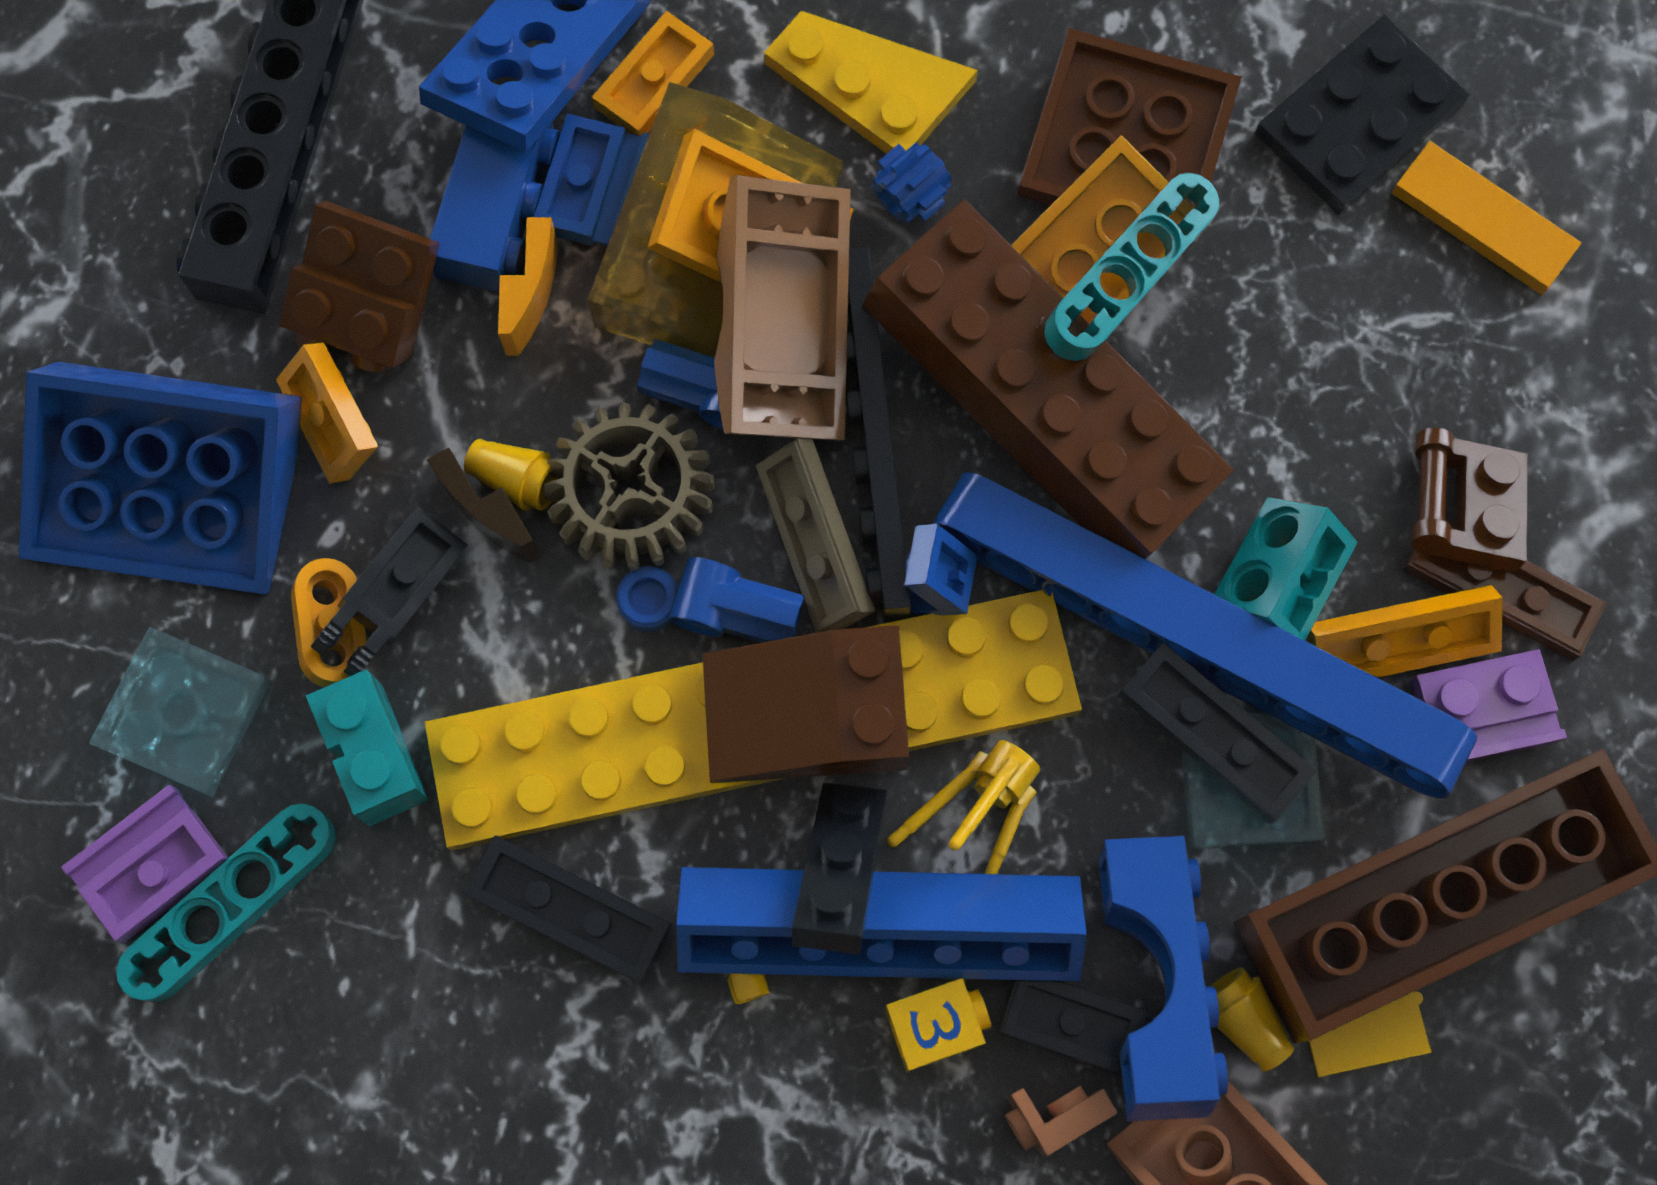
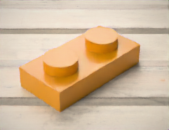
M666 11L592 96L594 109L618 126L625 128L628 133L642 136V133H648L714 56L713 43Z
M324 342L305 344L281 372L276 381L283 394L302 396L300 428L329 484L348 481L374 453L378 445Z

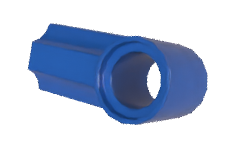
M654 339L652 345L647 348L641 364L637 384L638 393L696 411L705 422L723 430L717 394L715 358Z
M691 557L686 561L668 620L682 629L710 637H722L724 633L758 643L795 637L804 604V595L741 578L742 575L737 570L725 564L705 558Z

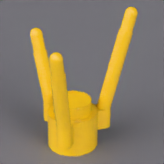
M999 740L989 754L978 751L966 769L887 838V844L890 847L898 846L978 778L974 788L981 796L949 840L948 846L952 851L959 850L992 805L1005 809L1011 802V807L984 874H998L1022 815L1037 794L1031 783L1041 771L1040 766L1021 748L1008 741Z

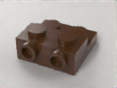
M328 201L315 204L303 262L291 268L279 326L294 331V342L301 347L305 344L324 342L328 351L331 349V346L352 353L350 362L359 369L382 373L387 371L388 367L394 368L412 357L440 242Z

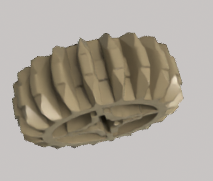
M623 401L618 409L620 418L610 420L607 411L604 408L598 407L595 411L598 425L590 428L584 421L575 420L573 428L578 437L576 442L568 438L558 437L556 446L558 452L565 459L548 460V464L552 468V471L548 474L553 478H559L543 486V493L546 499L556 502L548 509V515L553 524H564L559 534L565 544L568 545L581 540L578 552L584 560L594 557L602 549L601 562L604 568L613 569L617 564L619 555H625L629 570L637 571L641 565L639 555L650 553L652 563L657 567H661L664 564L661 548L668 544L674 552L683 554L686 551V544L680 532L683 531L692 536H700L703 526L695 515H705L712 512V500L703 494L715 488L714 475L703 471L710 464L709 454L706 450H694L698 443L697 434L694 430L689 429L678 433L680 426L679 418L673 413L666 416L659 424H656V409L650 404L646 405L642 410L640 418H634L630 404ZM637 446L630 454L623 457H613L605 454L619 447ZM663 455L675 465L681 475L679 493L674 502L666 498L663 488L654 482L660 472L658 462ZM586 472L592 475L597 486L604 490V494L598 502L601 511L595 519H592L582 509L579 502L580 486ZM636 479H639L642 490L638 492L628 488L623 495H620L617 484L622 482L630 486ZM636 516H646L655 520V522L645 527L621 530L622 526L629 519Z

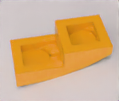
M527 217L525 275H500L498 335L506 356H519L540 323L549 300L556 271L559 243L551 217Z

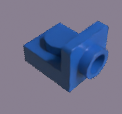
M938 524L918 525L915 527L911 552L906 560L904 585L911 590L910 612L915 616L927 614L941 616L967 614L978 555Z

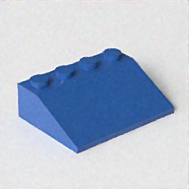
M55 362L26 372L19 559L267 594L271 588L298 459L302 396L64 362Z

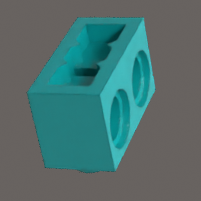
M1267 497L1214 595L1305 641L1358 542L1328 507Z

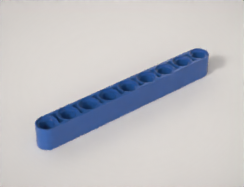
M970 472L962 473L932 523L940 525L978 555L977 563L1033 592L1043 590L1048 596H1051L1053 592L1057 605L1151 654L1164 642L1220 690L1425 796L1436 799H1445L1450 796L1477 742L1475 732L1457 718L986 477Z

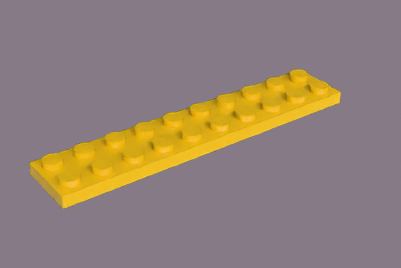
M1043 590L969 605L967 614L943 616L927 614L870 626L899 625L909 752L1076 716L1082 711L1053 592L1051 596H1048ZM703 662L425 721L445 841L450 851L490 843L495 835L502 839H509L781 780L770 779L710 784Z

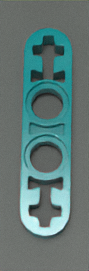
M1193 173L1179 174L1173 178L1062 299L1045 322L1044 335L1047 344L1054 353L1068 360H1083L1093 354L1217 214L1219 210V197L1215 187L1209 180ZM1185 198H1188L1194 203L1195 207L1177 226L1169 216ZM1147 232L1157 236L1164 245L1165 257L1156 259L1144 254L1138 246L1137 234ZM1110 272L1122 277L1127 283L1129 297L1118 300L1108 296L1101 287L1100 275ZM1088 306L1097 315L1084 329L1083 333L1076 337L1067 328Z
M307 804L291 805L279 812L125 950L119 959L116 969L117 981L122 991L131 998L152 1003L165 1001L175 995L327 858L333 850L336 841L335 826L331 819L314 806ZM297 821L307 826L316 821L318 825L311 833L317 841L314 846L306 849L298 844L283 856L284 859L293 863V866L287 872H285L277 859L264 852V849L270 843L281 852L295 839V834L291 827ZM261 862L267 866L270 872L269 886L263 894L256 898H244L237 889L236 879L238 873L249 863ZM202 907H211L219 917L220 925L218 932L207 943L194 944L186 934L187 919L195 910ZM168 934L177 947L191 955V958L186 963L183 958L174 955L163 963L158 970L163 980L158 986L147 982L139 984L138 980L144 974V970L140 965L143 958L146 957L158 961L174 949L163 942V939Z

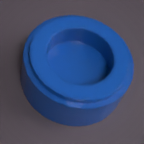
M654 566L639 567V570L627 573L620 581L616 591L617 607L625 623L637 631L646 633L657 632L668 627L671 624L668 618L678 590L674 578L665 570Z

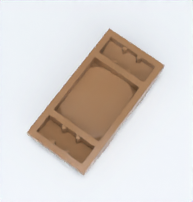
M739 175L730 178L716 255L723 288V322L715 354L714 367L724 434L809 438L831 441L845 440L851 189Z

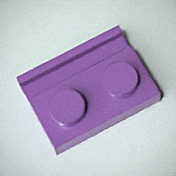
M1540 649L1420 674L1411 680L1416 698L1462 721L1477 735V742L1466 763L1556 744L1567 738L1565 729H1560L1556 716L1558 707Z
M170 784L61 867L66 875H69L78 886L79 893L113 940L121 944H125L182 900L229 858L197 814L191 810L182 798L183 795L180 791Z

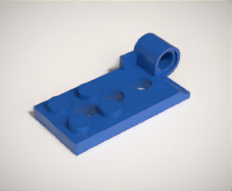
M496 0L420 84V104L521 151L527 152L650 5V0ZM564 4H573L581 7V9L568 12L559 10L557 7ZM533 40L548 42L536 45L533 48L525 45V43ZM500 77H512L519 80L505 82L502 85L492 82Z

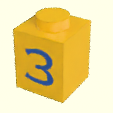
M963 978L887 1004L884 1008L906 1072L984 1045L986 1042L982 1030L991 1028L989 1014L980 991L976 989L967 992Z

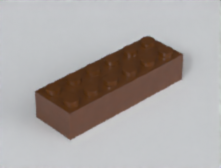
M963 199L877 277L862 306L1081 527L1146 559L1200 506L1234 469L1106 340L1093 354L1083 360H1068L1054 353L1047 344L1044 335L1045 322L1062 301L1063 297ZM1080 315L1067 329L1072 335L1078 337L1089 323Z
M1601 749L1260 908L1233 923L1293 1044L1311 1041L1656 877L1657 844L1605 749Z

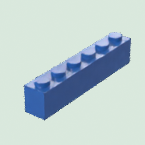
M682 867L676 921L678 972L1081 981L1086 942V925L1080 876L875 872L861 954L859 955L792 946V926L804 870Z

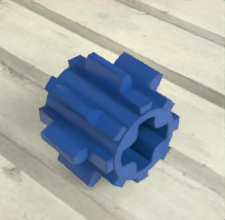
M915 142L905 151L900 144H897L877 162L881 169L876 173L877 176L871 180L874 183L871 185V188L878 197L880 204L896 220H903L907 224L918 215L925 222L946 204L942 197L951 186L949 183L952 181L951 174L947 172L944 162L940 157H937L927 145L923 144L920 146L918 142Z

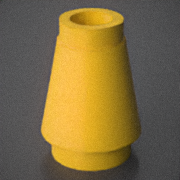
M476 439L469 447L464 459V471L467 474L474 476L494 491L503 488L510 502L524 511L531 508L538 510L546 509L552 501L546 499L543 493V486L550 481L559 479L553 478L548 474L552 471L548 460L552 458L548 452Z
M1240 967L1228 972L1210 985L1214 986L1218 999L1219 1020L1217 1028L1255 1062L1262 1072L1277 1067L1294 1052L1295 1048L1288 1040V1036L1259 977L1251 978L1247 971Z

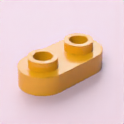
M330 558L316 559L306 564L298 573L291 588V603L299 665L304 675L321 687H327L350 677L343 672L347 667V661L359 646H364L367 642L365 627L352 618L343 630V636L332 648L341 657L340 665L329 666L325 664L320 654L311 648L319 634L339 611L338 604L358 580L354 572L347 565ZM316 588L327 589L333 595L334 602L328 605L318 603L313 597L312 590Z

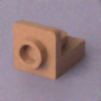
M1080 1085L1047 1105L1053 1118L1044 1123L1028 1094L1022 1088L1007 1097L1014 1110L1007 1113L1005 1118L1023 1149L1027 1151L1036 1146L1041 1157H1044L1065 1146L1118 1112L1104 1089L1087 1096Z

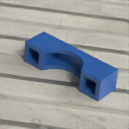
M1185 836L1105 839L1098 860L1104 925L1123 931L1141 942L1157 961L1165 985L1163 1011L1148 1025L1128 1034L1119 1053L1127 1121L1208 1118L1220 1101V1095L1227 1094L1228 1072L1224 1054L1214 1053L1211 1028L1218 1026L1219 1008L1214 986H1205L1202 962H1208L1210 942L1205 921L1196 922L1193 898H1199L1201 893V876L1198 861L1196 858L1188 859Z

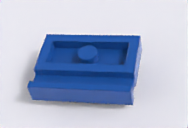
M567 113L534 217H551L556 235L559 238L590 246L596 243L608 246L611 251L620 253L653 147L652 135L642 133V136L628 133L623 127Z

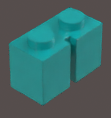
M368 669L306 695L326 748L338 758L333 760L332 763L355 817L370 827L429 801L385 690Z

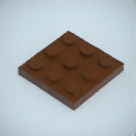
M1068 28L1021 177L1017 196L1052 205L1121 135L1168 182L1179 174L1193 173L1201 175L1211 183L1242 77ZM1185 198L1193 207H1195L1194 203L1191 200Z

